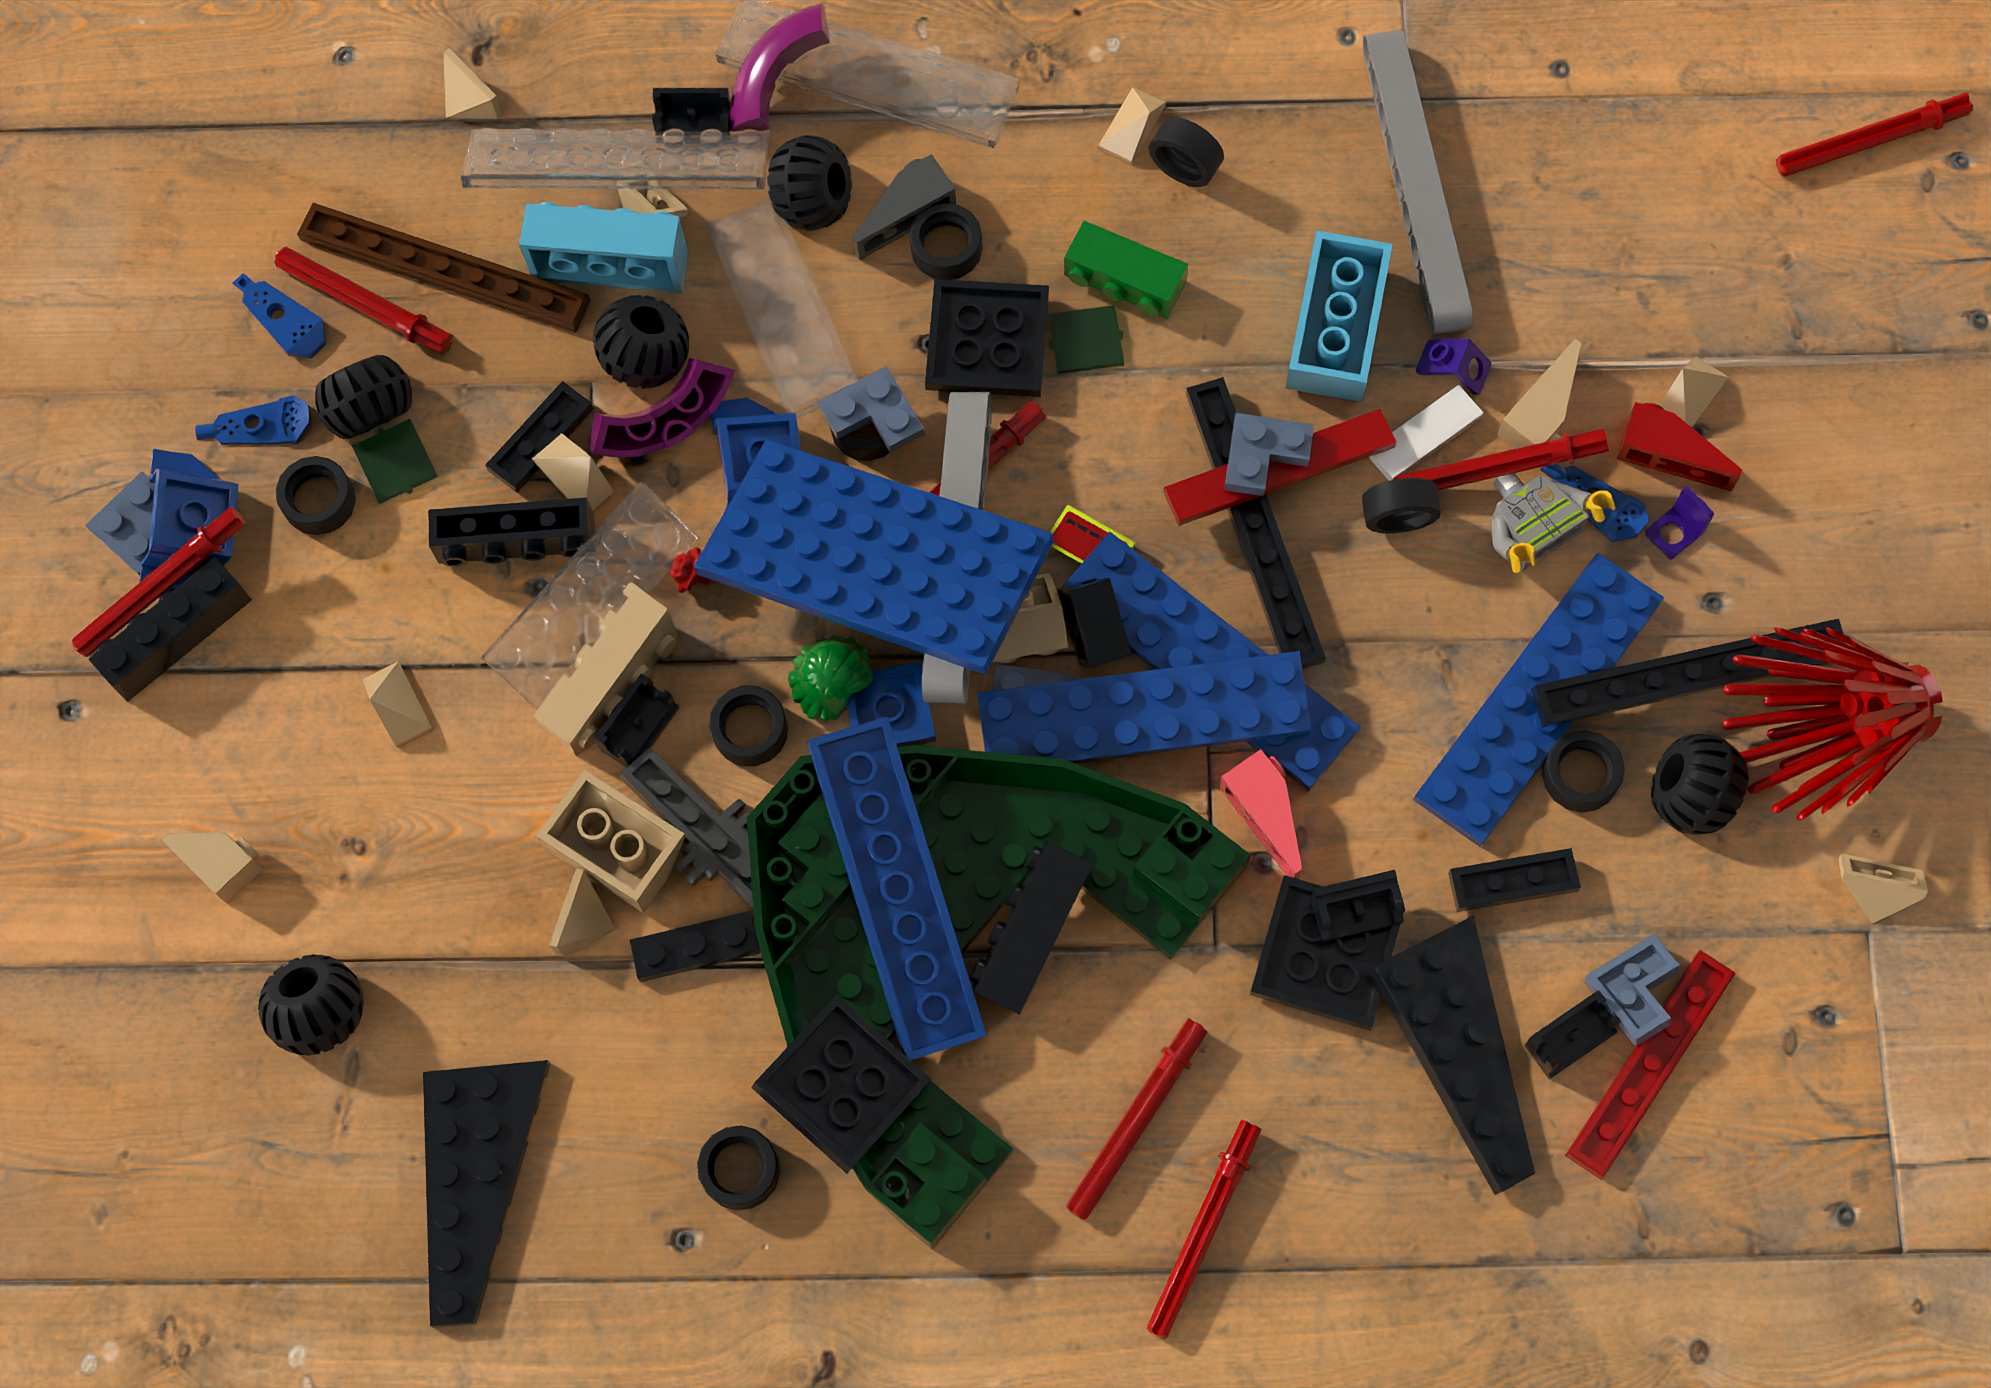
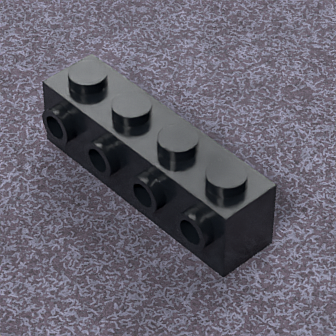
M587 497L428 510L429 548L438 563H443L446 566L459 567L465 565L468 561L481 560L489 564H498L504 562L507 558L520 557L529 561L544 559L546 555L559 554L568 558L583 556L585 552H595L594 513Z
M214 557L209 562L198 565L191 572L190 577L177 588L167 590L160 597L159 602L146 613L135 616L128 623L127 628L114 639L103 642L97 648L96 653L88 660L128 702L245 607L252 599L218 559Z
M1044 841L1041 848L1036 845L1033 847L1024 865L1030 871L1023 885L1016 883L1007 899L1006 905L1011 907L1005 922L998 920L994 925L987 941L993 946L986 960L979 958L971 972L969 980L974 982L973 992L1020 1015L1093 863L1049 841Z

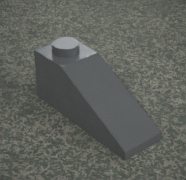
M932 154L923 159H915L909 162L896 175L854 234L855 255L859 260L910 233L913 221L920 212L930 206L942 203L956 204L955 187Z

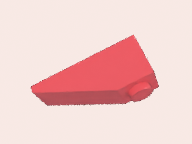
M1260 749L1222 775L1219 788L1285 875L1299 879L1302 865L1286 781L1284 779L1286 774L1281 764L1273 756L1268 758Z

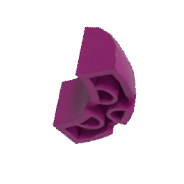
M822 3L806 7L783 18L764 33L751 48L741 65L733 87L730 109L731 132L733 136L768 130L770 101L776 87L775 82L788 63L792 64L806 52L830 43L826 12Z
M689 358L686 369L676 386L656 404L644 410L626 415L595 413L590 441L591 452L608 457H636L669 448L693 434L710 414L716 411L725 397L735 370Z

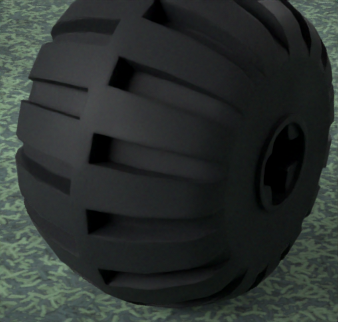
M803 135L789 140L776 150L769 164L767 185H769L768 194L770 201H772V207L778 217L792 227L807 231L823 227L827 228L840 220L842 214H845L848 208V201L850 202V192L852 190L850 166H848V160L842 150L825 138Z
M630 295L610 304L596 322L594 350L601 367L608 375H612L614 380L620 383L626 382L628 383L627 386L638 388V386H641L642 389L653 388L671 380L681 370L689 352V335L682 317L674 308H670L669 304L662 300L658 302L655 300V297L647 295L644 298L641 295Z
M375 355L344 367L320 381L315 390V404L320 420L329 431L342 439L353 438L364 432H369L383 423L390 422L392 419L406 413L412 403V390L407 374L398 363L385 355Z
M1708 734L1684 736L1672 743L1662 755L1661 761L1659 760L1655 768L1656 772L1653 774L1651 798L1652 804L1659 816L1675 830L1695 835L1714 833L1725 827L1735 817L1738 808L1740 809L1744 801L1743 797L1747 792V781L1749 780L1747 764L1739 751L1721 737Z
M312 954L304 955L302 959L295 958L290 960L286 966L281 965L273 972L274 976H269L263 985L258 1010L265 1034L278 1047L298 1055H317L320 1051L327 1052L334 1049V1045L337 1043L341 1045L349 1038V1034H352L359 1025L364 999L358 978L344 963L330 956Z

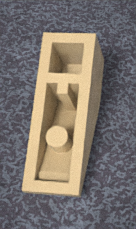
M1575 338L1503 418L1497 436L1514 449L1563 438L1559 433L1566 416L1581 347L1580 341Z

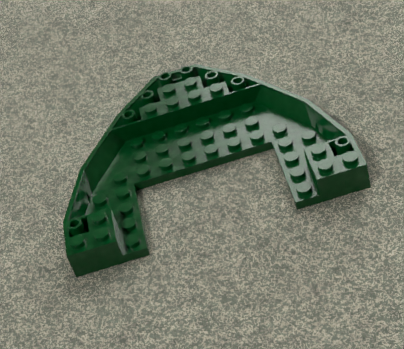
M920 745L897 747L961 954L1007 902L1016 883L1022 884L1030 871L1024 867L1033 847L1036 845L1041 848L1044 841H1049L1093 863L1081 889L1170 960L1248 866L1251 854L1185 803L1073 762L1057 758ZM811 755L800 756L747 817L755 933L787 1047L836 995L889 1041L896 1033L814 764ZM786 928L791 929V931L786 934ZM930 1080L925 1088L852 1169L864 1189L897 1221L933 1250L1012 1154L1013 1148Z

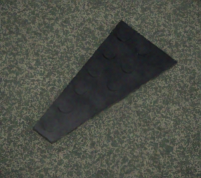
M1473 915L1375 965L1368 971L1494 1195H1497L1535 1174Z
M548 1060L423 1072L430 1327L432 1328L477 1323L491 1274L489 1272L496 1246L500 1243L503 1232L502 1225L507 1208L511 1204L528 1145V1134L533 1117L536 1115L539 1106V1096L544 1078H547L551 1064Z

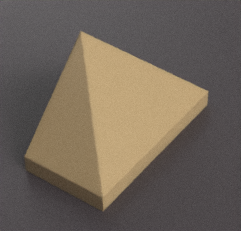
M448 48L443 52L446 118L499 119L503 112L497 96Z
M1132 87L1099 143L1098 150L1132 164L1164 110L1166 102Z
M651 173L617 179V188L623 208L637 213L652 214L656 211H664L674 216H679V218L687 216L688 209Z
M1696 356L1683 367L1659 405L1664 410L1675 413L1689 426L1693 427L1729 377Z
M560 434L532 458L536 465L567 499L587 497L592 511L614 493V490L591 456L563 434Z
M399 661L362 679L371 704L397 748L433 730Z
M1843 853L1840 854L1839 866L1842 881L1872 924L1926 898L1928 889L1923 870Z
M579 868L575 869L549 944L556 955L563 957L616 930L591 880L585 871Z

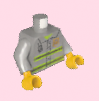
M1515 473L1500 476L1493 483L1504 497L1497 504L1491 521L1493 549L1507 561L1511 562L1514 573H1519L1531 565L1535 566L1538 560L1583 532L1589 519L1588 514L1592 513L1596 522L1604 521L1606 517L1603 509H1616L1612 495L1608 491H1597L1591 494L1555 480L1551 481L1544 475L1537 476L1525 485Z

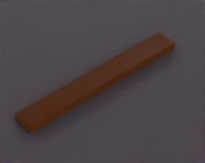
M312 203L297 233L301 241L575 333L591 301L589 294L316 203Z

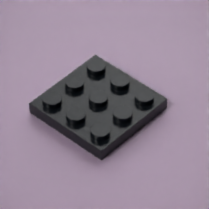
M934 279L925 389L929 391L990 392L996 395L1041 397L1049 286Z
M1284 875L1250 995L1371 1031L1381 992L1368 970L1392 957L1400 924L1322 942L1310 899L1313 890L1323 886Z
M836 995L754 1082L751 1088L848 1174L925 1088L931 1078Z

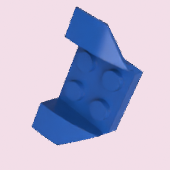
M747 397L722 401L716 411L711 414L713 435H718L727 495L726 510L766 439L801 450L796 413L777 414Z
M153 449L149 482L155 483L149 551L141 562L139 583L198 534L197 529L200 526L207 527L231 506L236 510L239 484L220 480L193 454ZM234 536L222 545L223 550L220 553L214 551L200 564L209 562L214 557L223 566L229 562L233 553ZM190 571L186 576H184L171 588H177L181 583H183L186 579L190 577L192 571Z

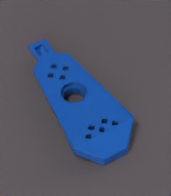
M243 273L233 282L244 293L243 304L288 356L313 358L326 345L325 323L321 317L265 281L254 283ZM276 310H284L285 314L283 317L276 320L272 319V314Z
M293 395L280 398L279 401L220 414L213 424L196 425L197 440L216 438L220 444H298L311 426L310 406ZM258 418L260 422L257 427L252 429L246 427L248 420Z
M1558 464L1541 467L1540 471L1553 480L1578 489L1577 487H1580L1581 489L1579 490L1585 492L1595 490L1611 493L1616 509L1604 508L1603 511L1606 518L1602 522H1596L1592 513L1588 514V521L1612 543L1636 538L1649 522L1646 507L1642 501L1631 495L1627 496L1575 466L1562 468Z

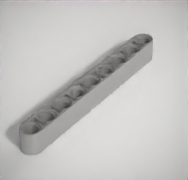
M1402 29L1364 35L1363 53L1430 331L1432 335L1472 329V306L1404 32Z
M950 392L940 486L941 497L984 510L992 424V398L990 392ZM924 653L922 673V697L924 703H966L970 669Z

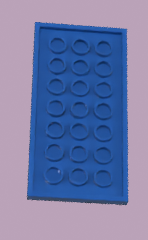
M766 439L696 561L694 569L697 575L986 675L1054 540L1051 532Z

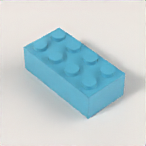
M552 202L526 204L519 246L532 276L550 282L683 293L689 251L679 216H674L664 211H656L652 214L637 213L627 208H618L614 211L600 210L589 205L563 207Z
M1316 230L1289 365L1286 389L1357 402L1363 401L1393 244Z

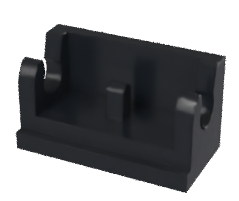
M653 88L655 114H652V121L657 142H731V100L728 88Z
M1106 577L1099 580L1092 578L1057 589L1079 665L1095 668L1132 655L1110 578Z
M642 673L594 738L601 752L625 767H628L654 745L680 708L666 689L661 692L653 685L654 683L651 679Z
M1395 870L1315 888L1310 899L1322 942L1404 922L1402 912H1405V906Z
M1600 990L1533 1034L1525 1043V1048L1549 1080L1617 1033L1615 1028L1620 1023L1617 1015L1610 1016L1604 1008L1606 998Z

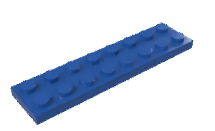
M1111 532L1104 537L1062 586L1067 587L1092 578H1097V580L1106 577L1110 578L1130 650L1154 670L1268 655ZM1305 684L1311 733L1246 742L1257 751L1261 749L1268 758L1273 756L1281 764L1287 775L1310 791L1359 732L1360 726Z
M1597 552L1416 793L1413 800L1481 847L1545 761L1558 739L1562 738L1574 722L1570 721L1542 728L1531 688L1538 684L1613 668L1659 607L1664 597Z
M1300 651L978 692L985 752L1057 758L1073 763L1311 733Z
M888 716L808 739L807 745L902 1053L909 1060H913L987 1036Z

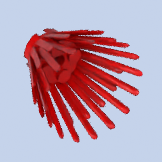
M1774 628L1775 632L1781 636L1825 651L1761 635L1751 636L1752 642L1857 671L1748 655H1736L1733 657L1732 660L1737 665L1768 669V673L1773 676L1842 684H1727L1723 687V693L1726 695L1766 696L1763 699V704L1766 707L1824 705L1725 719L1722 723L1725 730L1804 721L1769 729L1767 732L1769 739H1788L1739 752L1746 763L1838 737L1782 760L1779 764L1781 771L1752 783L1748 787V791L1751 794H1758L1862 747L1802 783L1797 791L1775 803L1771 808V812L1780 813L1867 759H1869L1867 762L1800 811L1796 820L1799 821L1807 818L1821 806H1823L1821 813L1824 814L1865 779L1867 780L1847 800V807L1853 805L1866 791L1870 794L1916 743L1924 742L1934 736L1941 724L1942 716L1933 717V704L1943 702L1942 693L1936 679L1927 668L1921 665L1909 666L1907 665L1909 662L1901 663L1830 628H1826L1827 633L1841 641L1811 629H1802V633L1798 634L1783 628Z

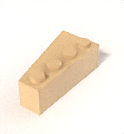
M631 581L622 592L628 599L620 610L615 613L610 609L601 621L604 626L596 643H585L577 654L578 657L574 663L575 672L572 675L567 672L561 676L533 715L534 720L542 731L575 756L582 749L586 750L595 743L594 738L600 731L599 729L611 716L639 675L642 673L649 678L653 665L660 657L662 659L666 658L677 644L676 638L678 633L668 608Z

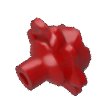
M698 547L688 550L687 553L677 555L670 568V575L678 585V592L681 594L685 591H690L697 582L708 585L711 579L697 575L694 569V565L701 554V549Z

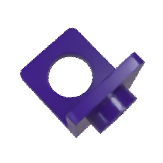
M1430 339L1425 345L1416 367V372L1419 375H1455L1472 394L1479 395L1492 363L1470 339ZM1473 358L1478 363V375L1475 380L1469 374V365Z
M1686 486L1681 491L1674 506L1646 529L1645 535L1668 559L1672 560L1704 534L1714 516V512ZM1667 524L1676 525L1682 530L1683 539L1676 544L1667 543L1661 537V528Z

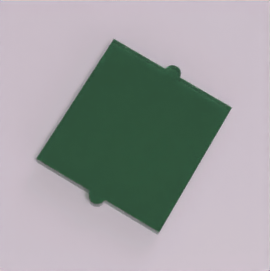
M1115 305L1049 314L1052 339L1049 341V347L1054 349L1057 374L1124 365L1121 346L1123 331L1119 330Z
M411 419L386 430L380 428L377 430V434L352 445L379 504L404 492L411 494L413 488L438 477Z

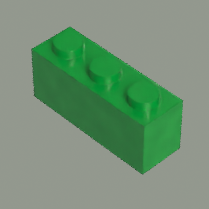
M1083 221L1064 257V275L1076 285L1082 287L1091 286L1103 291L1108 298L1120 302L1124 300L1138 306L1147 315H1159L1168 319L1187 282L1188 264L1092 223Z

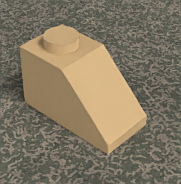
M226 832L166 834L161 839L226 904L263 870L253 860L259 853L242 836L236 842Z

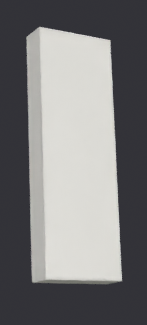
M1457 385L1392 432L1397 441L1395 448L1370 456L1369 459L1388 481L1394 480L1395 477L1406 474L1481 420L1484 413L1461 386Z

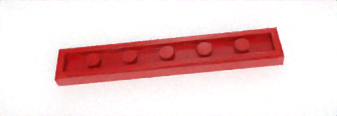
M1381 409L1314 432L1310 460L1307 467L1269 461L1264 495L1395 448L1397 441ZM1228 464L1165 486L1163 491L1178 526L1261 496L1224 490Z
M1702 950L1697 952L1662 1006L1671 1017L1670 1026L1635 1047L1565 1154L1567 1158L1598 1179L1602 1180L1735 976L1736 973Z

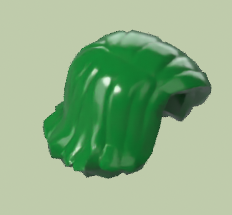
M835 635L830 636L829 639H816L813 645L803 647L800 650L801 655H798L792 661L795 670L791 671L788 676L794 702L800 703L803 713L807 714V718L813 720L820 717L822 721H828L829 719L837 720L845 710L852 693L866 688L873 681L872 664L867 655V648L863 644L858 645L854 637L843 638Z

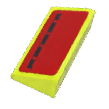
M1070 505L1066 506L1050 531L1054 540L1051 547L1081 564L1109 532L1113 533L1132 549L1136 544L1133 540Z

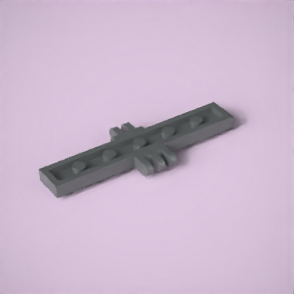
M651 748L647 749L624 769L620 776L621 780L661 819L685 834L684 842L687 845L681 851L685 857L675 866V870L680 875H683L694 865L696 868L686 878V881L692 886L696 885L704 877L711 881L719 875L753 908L747 817L752 810L747 811L738 819L737 816L746 807V804L741 799H738L719 815ZM786 928V934H787V933H789V932L791 931V929Z

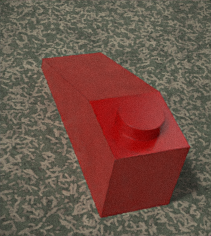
M1635 402L1626 423L1617 455L1618 460L1732 492L1742 472L1738 465L1675 413L1666 411L1663 407L1654 403L1641 404Z

